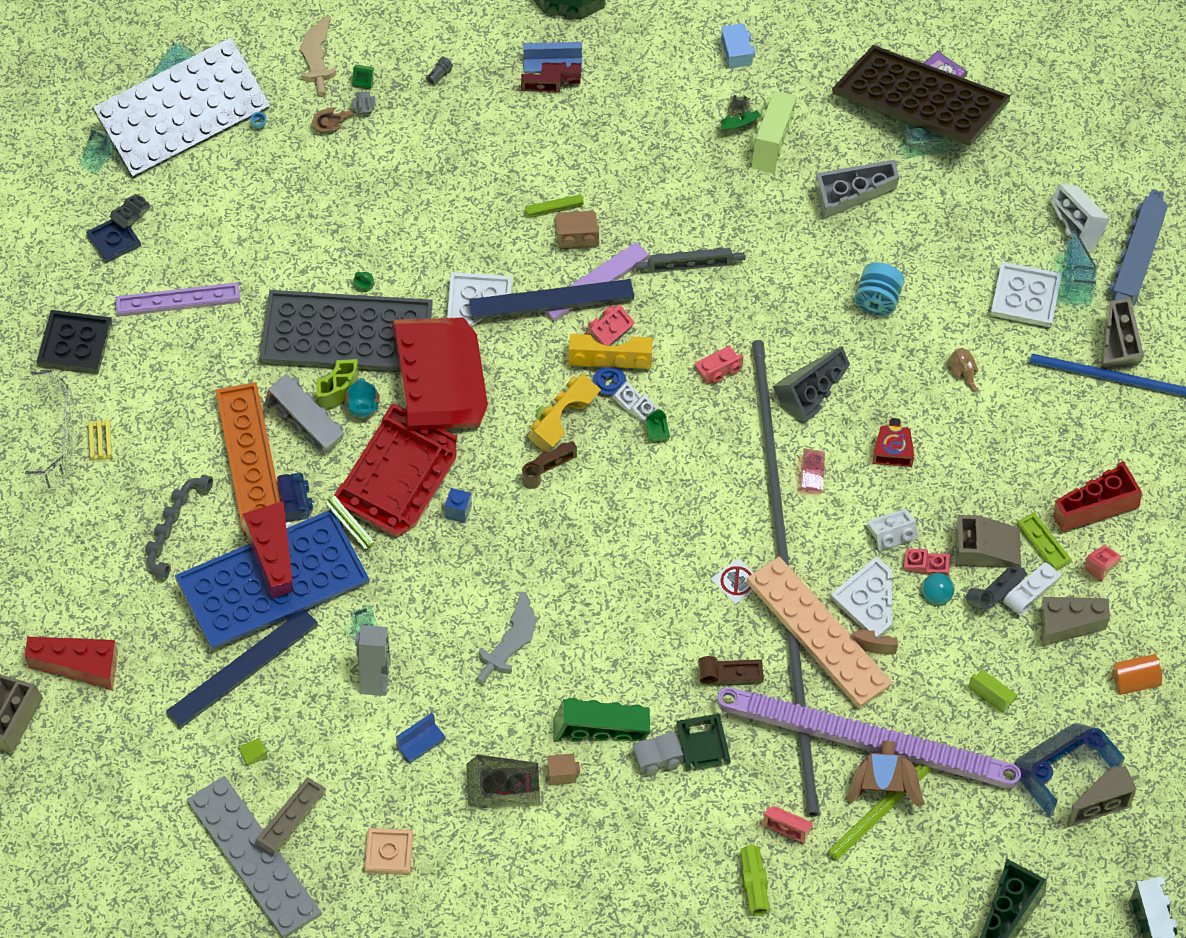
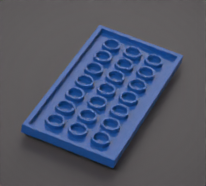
M331 510L287 528L292 573L291 593L271 598L250 544L175 575V580L211 650L370 582L343 528Z

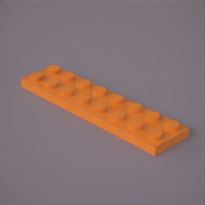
M257 382L216 389L244 536L246 533L243 528V513L281 502Z

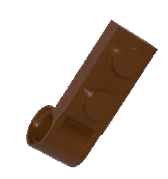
M574 441L562 443L556 449L550 452H543L535 460L526 463L522 468L523 485L529 489L537 488L541 484V474L576 458L577 446Z
M704 656L698 659L699 682L702 684L721 685L764 682L762 659L718 661L714 656Z

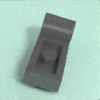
M1010 566L986 589L971 588L966 594L967 604L971 607L990 609L997 601L1003 600L1007 593L1016 587L1028 574L1022 567Z

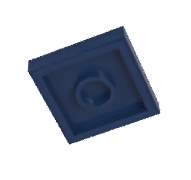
M112 219L86 231L87 237L105 264L141 247L140 240L130 226L124 229Z

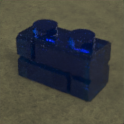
M303 473L277 476L280 500L284 501L286 522L308 519L310 511H313L312 498L307 497L309 483L308 480H304Z

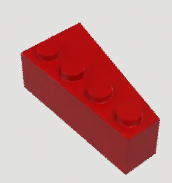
M1122 461L1114 469H1108L1103 472L1099 478L1086 482V485L1082 488H1076L1055 500L1053 517L1061 531L1064 532L1139 508L1142 491L1125 462Z
M284 501L243 513V528L271 598L291 593L292 573Z
M27 636L25 659L28 668L54 675H63L68 679L85 681L87 684L103 686L105 689L113 691L118 656L115 640Z

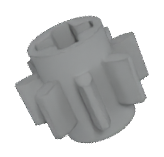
M370 91L355 93L356 98L352 99V106L357 108L358 113L371 112L372 106H376L375 96H371Z

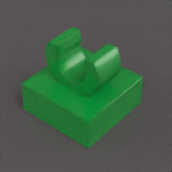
M355 64L353 67L352 85L372 88L374 67Z

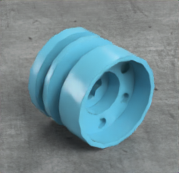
M880 262L866 265L854 296L856 305L861 310L874 315L888 316L896 310L899 295L904 285L902 272L889 264Z

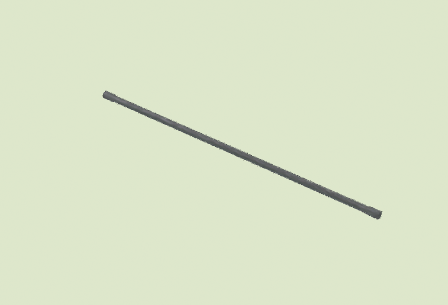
M756 340L752 342V352L756 368L777 557L780 556L789 566L765 365V347L762 340ZM786 628L794 703L805 707L799 643ZM798 732L805 788L806 815L808 817H816L820 815L818 795L816 794L810 735Z

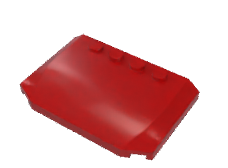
M460 317L393 320L392 330L394 342H396L407 430L480 427L488 407L477 334L466 319Z
M392 402L383 416L380 426L334 496L350 514L397 538L417 525L455 463L457 436L444 429L407 430L405 409Z

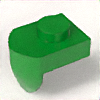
M656 409L648 414L644 422L648 442L668 441L670 434L666 414L664 411Z

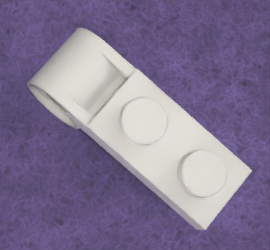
M1045 562L1007 594L1003 603L1019 616H1022L1029 610L1036 599L1060 580L1062 575Z

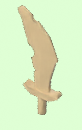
M325 16L319 20L317 25H313L305 34L300 47V51L303 53L311 71L308 73L302 72L301 79L307 82H316L318 95L321 97L326 95L324 81L330 80L337 75L335 68L325 70L323 59L325 50L321 47L322 43L326 42L331 16Z

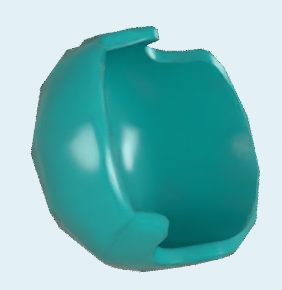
M943 573L930 574L923 580L920 588V593L923 594L926 602L934 605L946 604L952 599L955 591L953 582Z

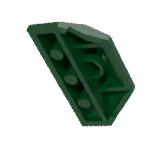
M534 0L543 13L551 16H564L570 19L582 20L605 8V0Z

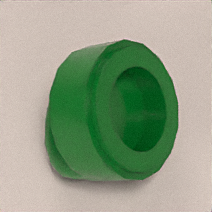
M369 272L355 273L353 279L355 289L359 292L370 291L374 286L373 276Z

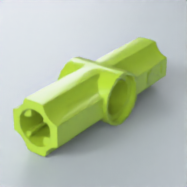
M747 845L740 849L743 867L744 891L747 892L750 914L755 916L764 915L770 911L767 895L766 870L763 869L760 846Z

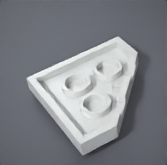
M451 272L447 318L464 317L471 327L482 319L472 320L469 299L511 294L512 276Z
M876 556L830 595V599L862 629L874 630L875 638H880L892 626V570Z

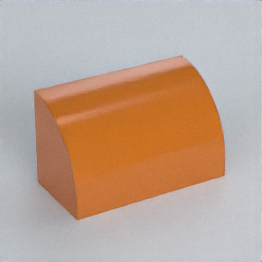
M1156 654L1114 663L1111 673L1120 695L1162 686V672Z

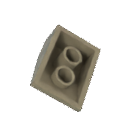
M1126 766L1109 768L1073 804L1067 821L1068 827L1131 807L1137 788Z

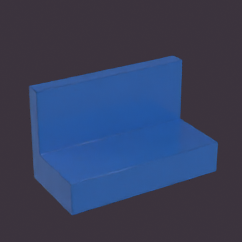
M430 713L397 735L396 745L400 753L411 764L445 741L446 736L435 724L434 714Z

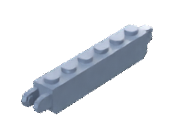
M1152 189L1149 196H1145L1144 202L1138 205L1136 214L1139 217L1138 219H1133L1130 229L1133 230V234H1128L1125 243L1128 249H1123L1120 261L1123 264L1122 266H1117L1114 276L1117 277V281H1112L1109 293H1112L1111 301L1131 297L1132 306L1136 305L1168 208L1166 202L1163 201L1164 192Z

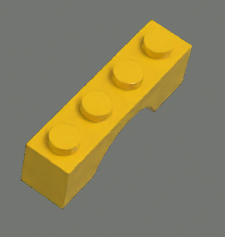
M570 334L568 366L651 369L653 337H631L628 342L622 345L607 346L596 342L591 335Z
M583 373L577 378L573 376L566 384L568 389L565 392L561 390L554 398L556 403L553 406L549 405L542 412L544 417L541 421L537 419L530 426L532 431L527 437L544 452L552 449L565 434L561 425L563 409L573 407L583 410L601 391Z

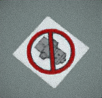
M737 558L711 578L735 604L753 591L746 583L747 577L752 575L753 572L740 558Z

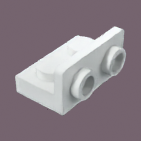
M906 508L867 521V527L876 538L879 551L918 538L916 520Z

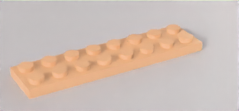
M780 556L747 577L746 583L858 709L892 685L893 682L860 645L852 639L851 635Z

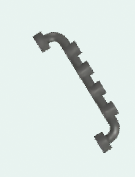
M203 474L201 478L189 479L184 483L181 490H173L171 500L175 502L172 507L166 506L164 508L163 518L166 520L164 524L158 523L155 526L154 535L157 538L155 542L148 541L145 552L149 554L146 561L147 567L155 573L157 579L165 581L169 577L170 564L159 562L157 565L155 560L157 556L161 555L165 540L170 537L171 527L174 521L178 520L180 509L187 502L190 489L198 486L199 491L209 493L213 485L212 476Z

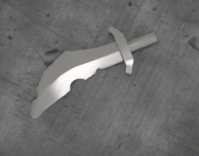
M520 592L517 606L511 618L513 627L505 631L502 638L503 642H500L491 654L485 652L484 648L479 649L482 661L487 664L476 678L479 684H483L494 669L500 673H512V665H507L505 662L512 654L525 644L531 642L536 620L533 608L529 606L530 599L525 592Z

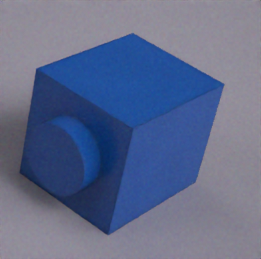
M451 488L444 505L445 518L466 523L472 507V493Z

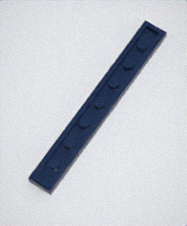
M631 279L473 298L469 299L472 320L630 301L634 300V292Z
M306 609L295 614L166 710L167 715L180 729L318 627V622Z

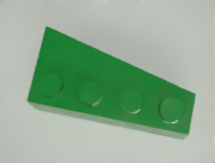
M576 698L563 699L553 717V742H561V738H572V742L581 741L582 738L593 737L595 741L608 740L610 737H614L615 741L646 740L650 733V708L638 704L629 706L621 705L618 702L600 703L597 700L581 701Z

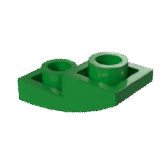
M748 110L740 118L738 115L733 117L728 115L720 121L722 125L717 129L718 131H728L740 128L761 117V114L758 110L753 112Z

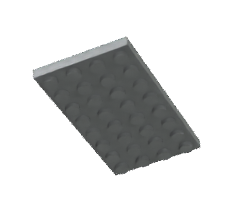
M269 290L259 358L260 363L335 368L336 360L357 359L358 369L400 372L392 321L432 318L433 300Z

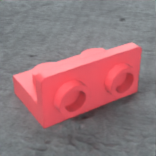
M620 304L614 308L609 306L602 312L604 317L600 320L595 318L587 325L589 329L585 334L589 335L591 333L598 343L609 346L635 322Z
M729 345L695 362L694 367L707 385L712 382L717 383L724 376L730 373H737L743 367V356L741 354L737 355Z
M772 806L771 808L768 807L764 814L763 826L805 843L813 823L776 806Z

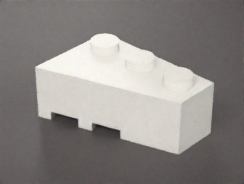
M1059 184L1051 202L1059 219L1065 223L1067 236H1071L1073 240L1074 251L1093 252L1110 218L1078 186Z

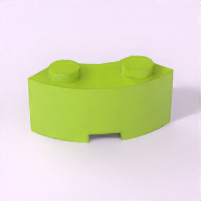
M357 359L336 360L335 368L329 375L316 379L319 407L329 409L345 401V393L348 388L359 378Z

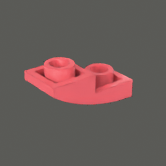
M906 549L905 570L928 575L943 573L949 577L950 554H929L928 549Z

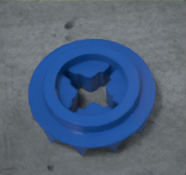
M602 367L593 376V383L601 389V395L608 394L609 397L626 382L625 374L616 367ZM613 378V384L610 383L606 386V381Z

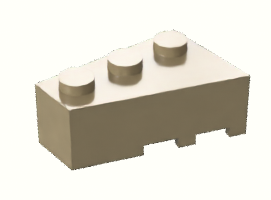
M1 674L0 750L13 753L43 697L35 684Z

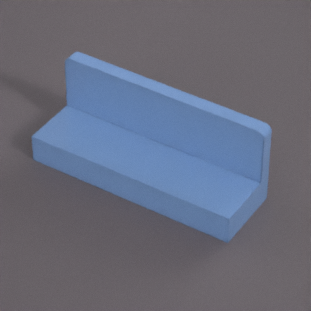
M582 42L523 43L524 73H541L542 63L566 62L567 67H570L571 63L582 64Z

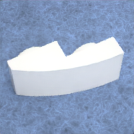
M627 381L611 396L622 408L643 423L649 413L659 409L645 394L641 396Z

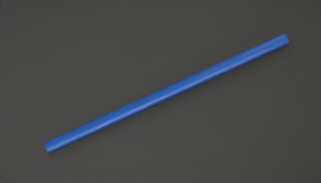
M1034 353L1031 354V364L1186 397L1185 386Z

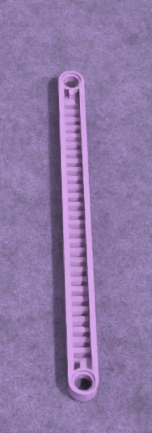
M727 687L720 690L718 694V707L728 713L881 754L882 741H895V755L906 756V759L912 763L926 765L934 769L1004 788L1017 786L1021 777V771L1016 765L993 759L990 755L974 754L971 750L967 752L964 748L949 747L945 743L941 745L938 741L923 740L919 736L915 738L912 734L897 733L894 729L887 730L886 727L871 726L868 722L861 723L860 720L845 719L842 715L827 714L824 710L819 712L816 708L801 707L798 703L794 705L790 701L775 700L774 697L768 698L764 694L760 696L757 692L749 693ZM730 695L735 701L732 704H726L722 698ZM1010 771L1015 775V779L1007 780L1004 778L1003 773Z

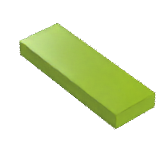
M1035 512L1017 521V527L1020 528L1038 554L1056 571L1071 563L1072 559Z

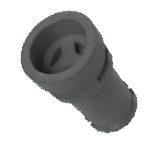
M442 56L435 64L434 69L425 77L427 82L436 85L440 78L453 68L452 62Z

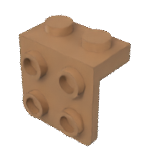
M595 211L559 212L556 214L559 248L599 246V225H597Z

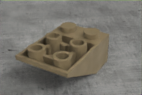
M980 515L957 516L955 526L956 565L1021 567L1019 527Z

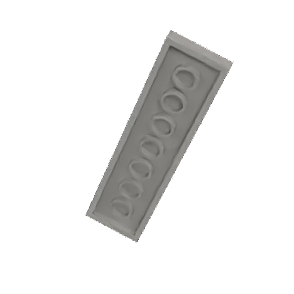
M225 776L187 798V803L282 938H287L322 915L321 910L279 851L272 855L255 844L256 838L263 829Z

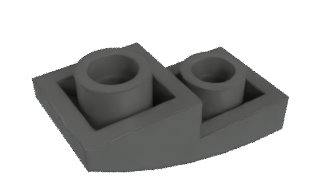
M134 194L125 199L122 206L112 210L109 217L125 229L142 217L152 205L142 196Z

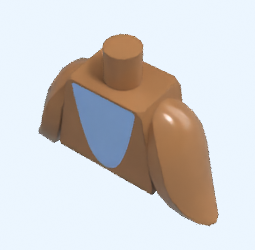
M882 741L881 754L870 753L869 757L859 764L849 792L845 797V800L854 802L862 795L865 789L907 792L909 798L917 807L925 805L917 771L912 762L906 759V756L895 755V741Z

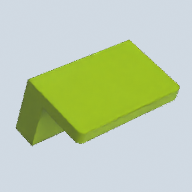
M983 669L977 675L973 674L970 678L968 688L1002 713L1017 698L1016 693Z

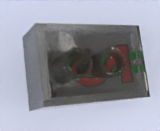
M477 754L466 764L468 806L501 808L540 805L538 763Z

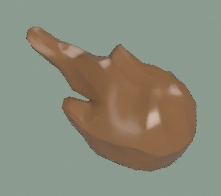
M335 107L326 108L314 114L312 125L319 132H332L341 128L340 125L335 124L341 122L346 117L353 116L354 112L342 110L340 113H333L336 109Z
M956 349L949 357L951 370L957 378H960L961 374H963L965 383L974 392H977L979 389L976 387L973 377L974 371L978 372L974 357L967 349Z

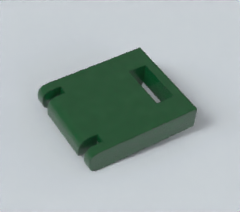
M720 713L676 721L686 771H691L692 763H694L695 770L721 766V758H724L726 765L731 764ZM710 724L711 730L690 733V727Z

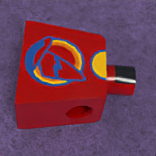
M891 418L889 426L880 427L872 464L912 467L914 449L911 430L908 427H901L900 419Z

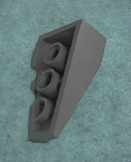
M839 346L791 373L773 386L780 404L800 421L806 422L822 408L820 403L824 397L828 398L830 396V388L834 382L840 381L850 366L843 346Z

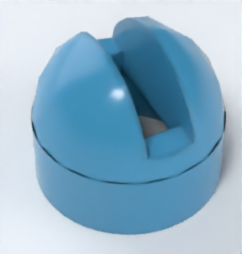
M255 112L251 115L250 122L255 129H262L266 125L267 118L264 113Z

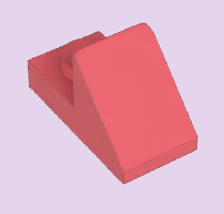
M1103 545L1087 556L1085 570L1100 581H1103L1110 568L1117 565L1122 556L1107 545Z

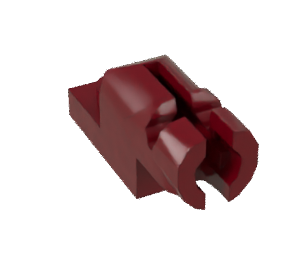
M566 62L542 63L541 75L534 73L521 74V91L560 93L561 83L565 85L581 84L582 64L571 63L570 67H567Z

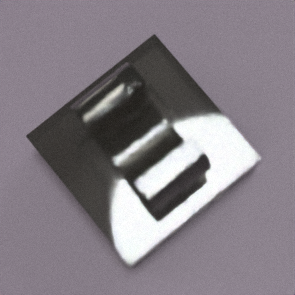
M731 96L728 115H738L740 117L749 110L750 98H747V96Z

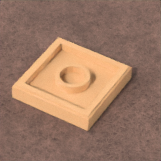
M368 828L365 873L410 875L413 830Z

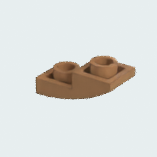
M867 629L852 632V639L865 651L888 655L897 653V637L882 636L875 638V631H868Z

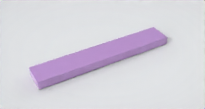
M635 242L570 286L616 281L635 269V262L647 261L649 254ZM574 308L544 312L555 322Z
M238 282L116 296L118 317L241 303Z

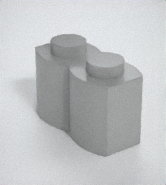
M675 732L666 733L654 739H646L633 744V753L641 775H654L662 768L674 769L683 763V753Z

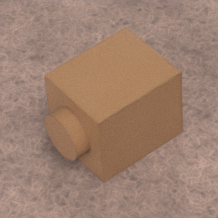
M574 753L547 756L549 785L576 783V775H580V764L575 762Z

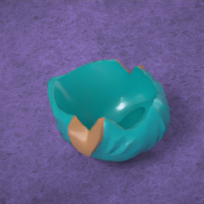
M361 378L348 388L345 393V403L348 405L347 408L350 414L364 419L378 409L380 395L372 384Z

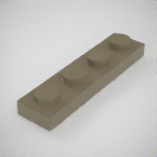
M307 777L256 838L255 844L275 855L325 794L326 788Z

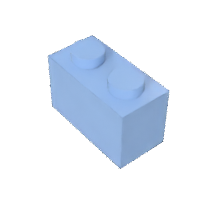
M745 24L722 26L721 41L729 69L752 65L755 49L754 46L750 45L751 35L749 30L746 31Z

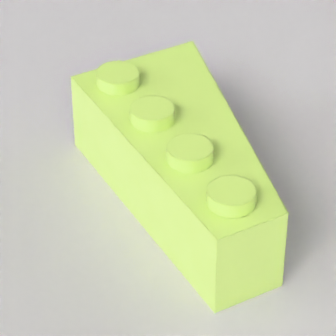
M774 91L772 97H768L766 107L762 112L761 121L758 122L756 133H754L752 145L755 146L752 169L775 174L777 160L779 161L782 146L785 143L787 131L794 115L796 95Z

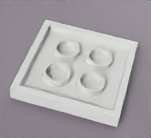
M1001 262L990 316L1051 328L1062 273Z

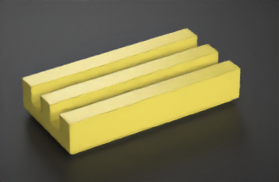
M105 419V422L97 420L96 423L88 421L91 461L111 459L110 419ZM102 427H106L107 454H103ZM94 428H97L99 455H95Z

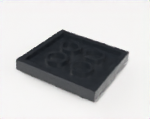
M51 310L37 358L38 366L99 373L112 325V317Z

